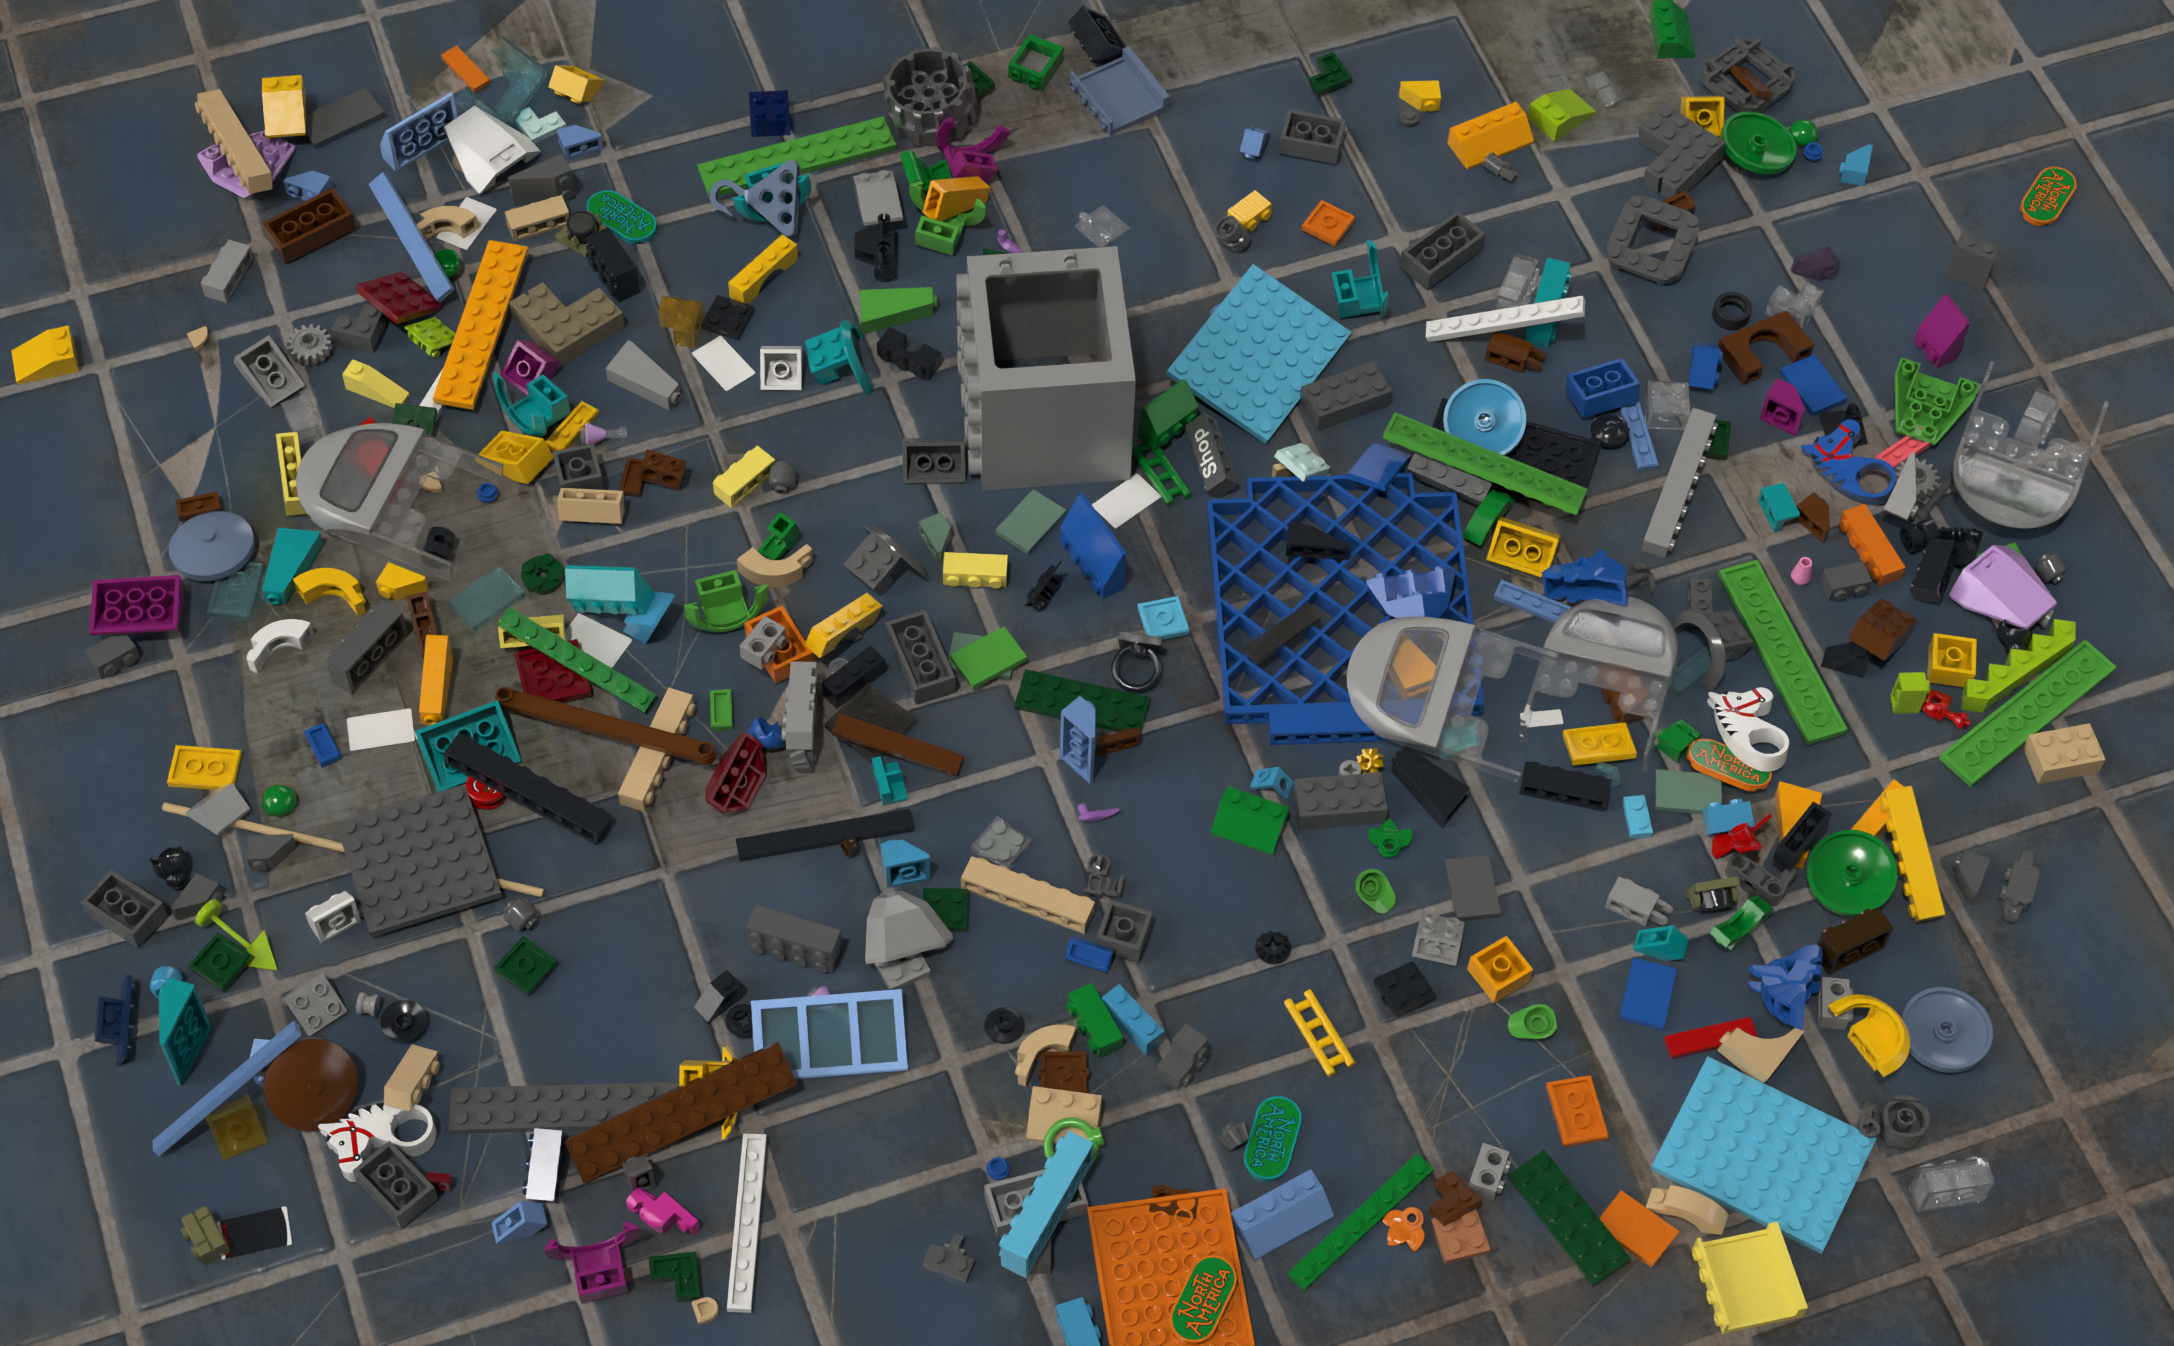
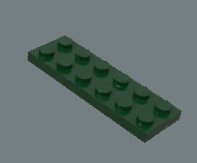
M1025 669L1014 709L1061 719V711L1081 696L1085 701H1090L1095 707V727L1115 732H1121L1128 728H1138L1141 734L1150 697Z
M1545 1149L1507 1175L1510 1183L1592 1287H1595L1631 1261V1257Z

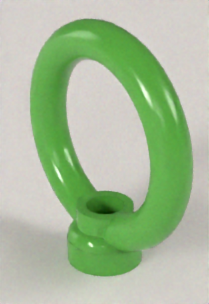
M1063 1118L1055 1122L1048 1129L1043 1143L1047 1159L1049 1156L1055 1155L1053 1151L1054 1137L1061 1129L1066 1127L1081 1129L1085 1132L1087 1139L1094 1143L1093 1162L1098 1155L1099 1146L1105 1145L1100 1127L1093 1129L1090 1124L1079 1118Z

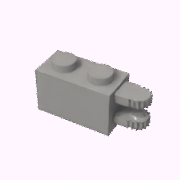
M1620 876L1613 886L1605 908L1643 926H1646L1649 920L1664 926L1668 919L1657 911L1669 915L1674 910L1673 906L1660 900V895L1656 894L1653 890L1643 888L1632 880L1624 879Z

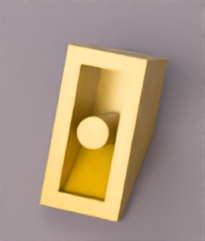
M1439 80L1400 81L1399 98L1419 111H1439L1441 103Z
M389 562L376 580L379 594L385 598H392L397 601L404 599L408 595L427 592L429 589L425 576Z

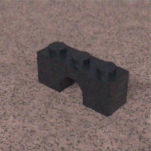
M889 327L877 342V355L881 359L888 360L899 368L906 369L915 376L929 381L942 365L941 352L926 344H923L917 351H907V335Z

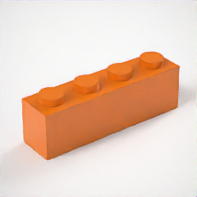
M1866 504L1844 510L1839 521L1840 529L1846 533L1850 545L1858 552L1860 560L1868 568L1871 578L1877 582L1879 587L1901 580L1906 567Z

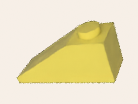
M352 360L342 374L347 390L395 408V403L404 404L410 396L409 392L377 370L356 360Z

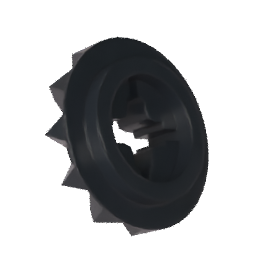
M1270 930L1268 933H1262L1256 940L1255 951L1262 961L1269 964H1279L1289 957L1291 943L1288 937L1282 935L1280 931L1276 933ZM1271 941H1273L1274 944L1277 946L1275 953L1274 950H1272V948L1269 947Z
M749 1004L734 1006L729 1010L725 1018L726 1027L730 1034L736 1035L738 1039L740 1037L749 1038L753 1034L752 1010ZM747 1015L748 1023H745L741 1028L739 1021H742Z

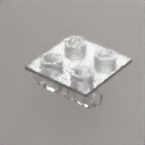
M1104 205L1091 214L1082 212L1079 215L1080 222L1074 225L1076 229L1099 248L1107 246L1130 229L1129 226Z

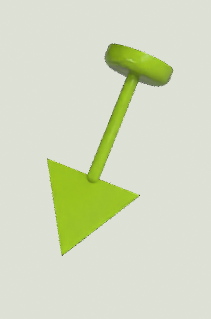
M217 899L210 900L201 908L195 917V924L199 927H206L214 921L247 948L246 951L253 956V959L246 967L278 971L265 930L250 944L218 918L222 905Z

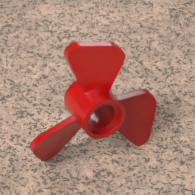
M1771 813L1753 828L1748 823H1741L1732 828L1728 834H1717L1712 842L1711 852L1714 858H1720L1734 848L1739 853L1762 849L1763 847L1758 842L1754 833L1772 818Z

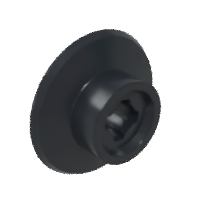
M1002 1007L988 1014L984 1022V1029L992 1041L1000 1044H1009L1017 1041L1022 1036L1025 1030V1022L1022 1015L1016 1010ZM1001 1021H1002V1022L1008 1021L1009 1024H1008V1025H1007V1024L1001 1025L1000 1022H1001Z

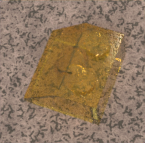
M248 1093L221 1104L206 1117L223 1161L268 1142Z

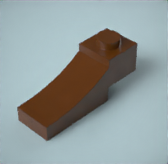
M426 591L405 596L421 658L424 657L426 635H438Z

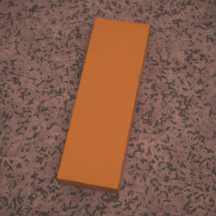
M458 46L441 54L442 60L474 93L491 84L490 79Z

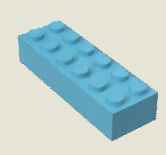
M1069 1130L1065 1137H1060L1055 1147L1057 1150L1055 1155L1049 1156L1044 1166L1045 1172L1042 1176L1038 1175L1034 1182V1191L1031 1195L1027 1194L1022 1203L1023 1210L1020 1215L1016 1214L1014 1216L1009 1234L1005 1233L1000 1240L999 1247H1001L999 1256H1001L1002 1267L1027 1278L1093 1163V1142Z

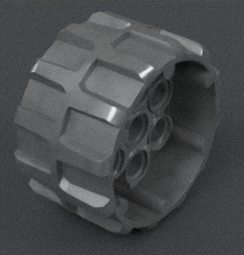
M940 47L923 50L917 48L911 50V53L903 58H897L893 62L891 71L885 74L883 79L885 106L889 122L894 124L896 134L900 138H907L914 145L920 147L923 145H936V133L947 118L953 117L952 121L955 122L947 135V141L962 137L968 125H972L975 121L974 107L978 103L972 73L967 65L963 66L960 56L953 52L951 54L942 51Z

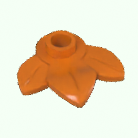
M1409 1207L1404 1211L1392 1210L1384 1216L1382 1222L1390 1227L1387 1234L1389 1246H1397L1407 1242L1414 1252L1421 1247L1425 1237L1422 1229L1424 1216L1418 1208ZM1415 1215L1417 1219L1411 1223L1408 1221V1216Z

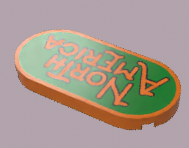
M2061 167L2043 169L2021 202L2020 212L2023 214L2022 217L2028 223L2035 226L2055 223L2076 190L2077 182L2073 174Z
M1698 739L1693 741L1688 748L1687 759L1691 761V766L1694 769L1746 791L1763 790L1768 787L1772 778L1771 771H1759L1744 764L1729 750L1727 745L1711 739Z
M1208 1255L1197 1260L1192 1266L1169 1317L1172 1332L1179 1341L1195 1345L1209 1340L1215 1333L1237 1283L1235 1268L1227 1259L1217 1255Z

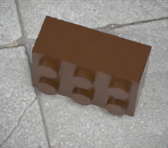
M1880 599L1859 617L1848 639L1885 661L1908 639L1917 620L1910 613L1894 607L1890 601Z

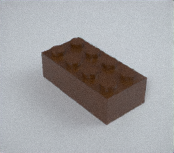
M333 188L262 222L266 239L285 264L356 229L352 212Z

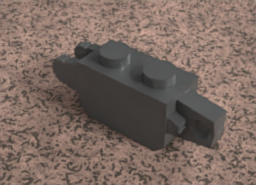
M2022 851L2018 861L2015 860L2011 868L2007 867L2004 875V880H2007L2006 886L2002 885L1999 893V898L2002 899L2000 907L2003 908V919L2012 923H2016L2019 915L2028 911L2029 905L2033 901L2040 871L2037 867L2032 866L2034 860L2032 851Z

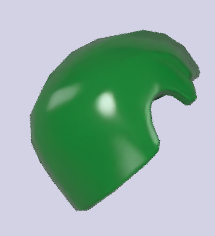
M1808 119L1795 121L1789 129L1798 147L1805 148L1809 143L1816 142L1818 139V129Z
M443 249L434 253L448 279L454 277L461 266L455 250Z
M273 785L263 795L262 809L268 816L275 815L281 818L290 814L295 809L297 796L293 789L288 786Z

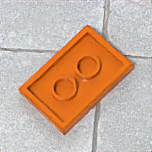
M1591 1075L1546 1083L1547 1093L1563 1148L1609 1139Z
M1622 1190L1600 1216V1220L1619 1244L1651 1268H1653L1679 1233L1676 1228Z

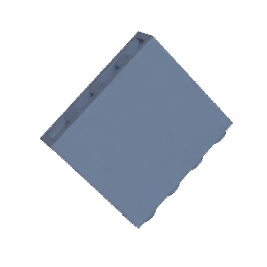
M1130 46L1123 48L1121 58L1077 77L1073 71L1070 72V89L1076 92L1081 103L1085 104L1089 109L1091 116L1099 121L1100 127L1106 130L1110 136L1169 109L1170 96Z

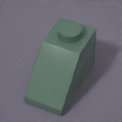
M941 512L919 521V534L937 564L942 563L944 552H946L951 540V530H953L950 520L948 518L945 519Z

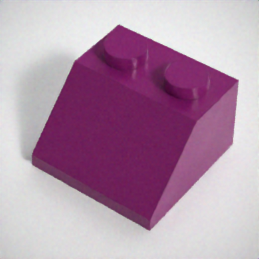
M517 340L500 375L528 396L526 384L541 375L552 380L560 361L532 340Z
M1776 378L1765 397L1759 420L1795 437L1798 434L1805 412L1796 387Z

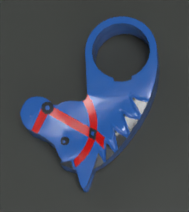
M1845 420L1832 434L1822 437L1817 436L1813 444L1801 446L1802 452L1812 458L1820 474L1844 496L1851 500L1871 505H1879L1888 501L1897 483L1895 471L1884 460L1853 456V445L1861 437L1860 425L1855 420ZM1873 470L1883 471L1891 478L1889 487L1883 492L1876 494L1864 491L1859 486L1860 480H1858L1864 474Z

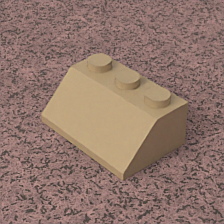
M1033 1086L1026 1140L1044 1142L1048 1129L1055 1122L1063 1118H1079L1090 1124L1093 1129L1097 1128L1099 1125L1102 1095ZM1066 1127L1056 1134L1053 1143L1057 1144L1061 1136H1066L1068 1130L1087 1139V1136L1079 1128Z

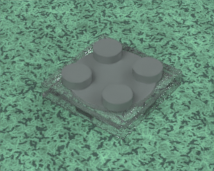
M997 816L970 846V850L991 864L1002 865L1010 869L1032 844V839Z

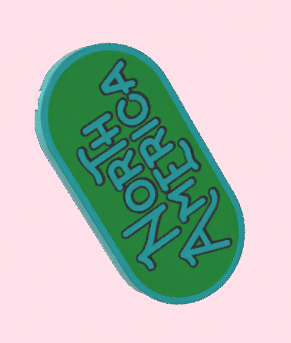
M611 190L599 191L593 194L587 201V212L591 210L594 216L598 214L602 224L609 227L615 236L627 243L636 244V242H641L642 244L651 240L656 234L657 223L655 217L618 192Z
M1274 1096L1267 1098L1259 1105L1255 1114L1244 1152L1243 1163L1250 1176L1260 1182H1273L1275 1179L1283 1177L1287 1173L1301 1127L1302 1115L1297 1104L1286 1097Z

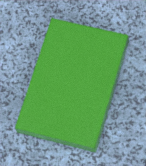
M1002 627L951 654L950 660L973 690L1026 662L1027 656L1007 629Z

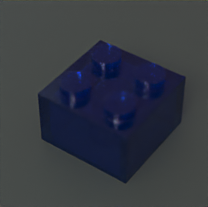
M788 90L749 92L751 136L791 135Z

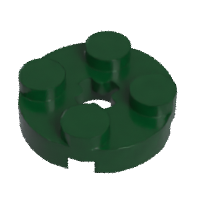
M546 553L535 556L522 564L521 579L528 591L538 592L539 595H547L559 589L560 583L564 580V571L562 564L553 555ZM541 572H546V577L544 578L537 575Z

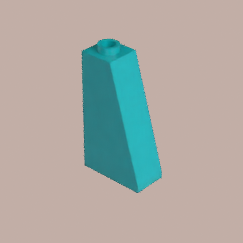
M278 528L262 588L266 603L274 605L288 603L296 590L293 578L308 571L323 546L320 531Z

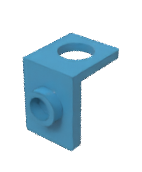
M1280 767L1256 770L1250 787L1253 790L1273 787L1284 799H1288L1294 781ZM1282 778L1286 782L1285 790H1283L1280 785Z

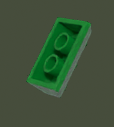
M1652 0L1649 20L1657 59L1695 58L1687 12L1672 0Z
M1182 379L1142 409L1137 437L1154 450L1161 445L1167 444L1173 436L1179 435L1186 428L1187 424L1197 418L1199 406L1185 379Z
M1227 786L1216 813L1211 835L1273 856L1288 819L1289 807Z

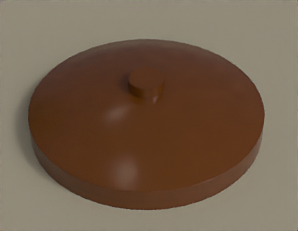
M318 1037L298 1039L269 1063L263 1082L264 1097L270 1111L285 1125L302 1131L320 1130L318 1125L336 1123L351 1107L357 1092V1071L348 1053L334 1042Z

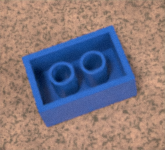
M1620 358L1567 374L1565 393L1581 416L1586 418L1638 402L1640 382L1625 361Z

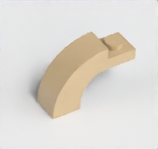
M440 206L429 209L420 214L422 221L416 224L425 240L441 232H453L464 239L479 229L476 215L467 209L456 206Z
M1051 1025L1030 1034L1017 1051L1018 1064L1015 1074L1018 1075V1084L1027 1086L1032 1071L1040 1060L1041 1051H1070L1075 1040L1076 1027Z
M1670 1185L1669 1190L1652 1188L1646 1204V1208L1653 1213L1677 1216L1691 1222L1701 1233L1722 1235L1729 1216L1719 1204L1693 1190Z

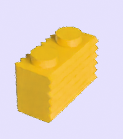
M1254 190L1243 198L1242 201L1240 200L1239 203L1237 202L1231 209H1228L1227 216H1234L1247 231L1251 232L1262 220L1267 221L1270 218L1272 203Z

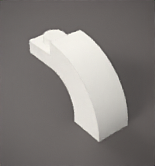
M286 619L273 622L260 629L251 638L254 649L248 652L246 658L250 670L258 673L270 655L281 648L294 647L303 651L314 635L311 623L298 619Z

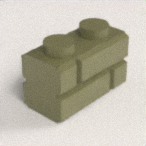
M203 1206L194 1213L182 1217L181 1221L184 1227L180 1228L186 1241L191 1239L194 1246L190 1247L196 1260L201 1258L203 1264L207 1265L215 1261L216 1258H220L230 1252L207 1206Z

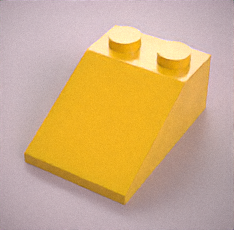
M302 75L262 78L266 138L306 135V102Z
M69 326L46 330L11 350L17 385L79 372L75 344Z
M501 431L476 456V459L515 482L528 484L553 459V455L543 438Z

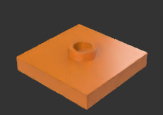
M1321 200L1302 224L1301 230L1336 246L1355 222L1356 216Z

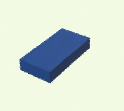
M325 723L304 731L321 768L342 760Z
M1071 936L1065 958L1107 973L1114 950Z

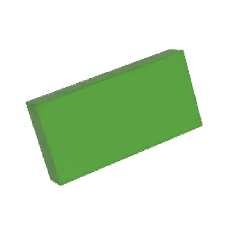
M731 689L710 690L711 731L733 730Z

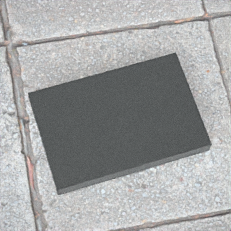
M1489 855L1445 859L1444 864L1455 918L1463 921L1500 917L1501 911Z

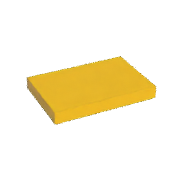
M1626 722L1566 729L1562 733L1573 766L1633 759L1637 756V751Z
M176 745L167 785L168 787L216 790L229 783H233L235 786L242 751Z

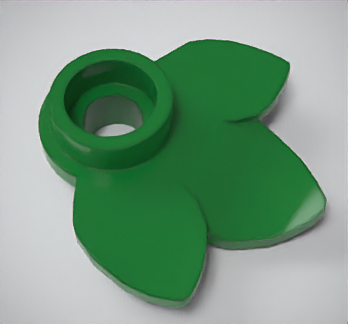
M1388 819L1382 824L1380 830L1369 828L1368 838L1372 844L1378 847V851L1382 856L1393 858L1399 854L1400 849L1410 844L1412 830L1404 829L1399 831L1394 822Z

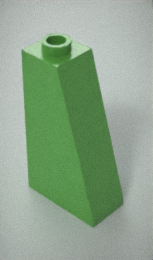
M932 287L860 290L862 334L933 316V307H937V295H933Z

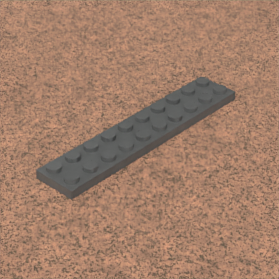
M679 1082L451 1088L449 1133L534 1132V1128L562 1131L586 1130L679 1087Z

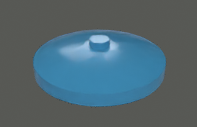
M1492 379L1474 380L1462 385L1449 398L1443 416L1444 430L1446 433L1506 456L1517 447L1524 435L1526 428L1525 407L1519 395L1508 385Z

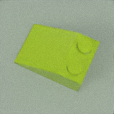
M1565 89L1544 94L1530 104L1528 120L1555 142L1595 115L1596 111L1571 89Z

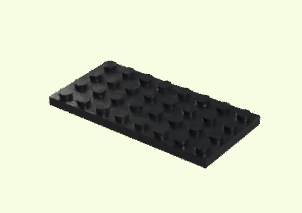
M1442 398L1432 426L1445 432L1443 423L1444 410L1449 400L1446 398ZM1526 421L1522 440L1506 457L1587 488L1601 442ZM1495 483L1492 488L1497 491L1505 492L1508 494L1543 503L1542 501H1539L1537 499L1528 498L1517 491L1508 490L1504 486L1499 485L1497 483Z

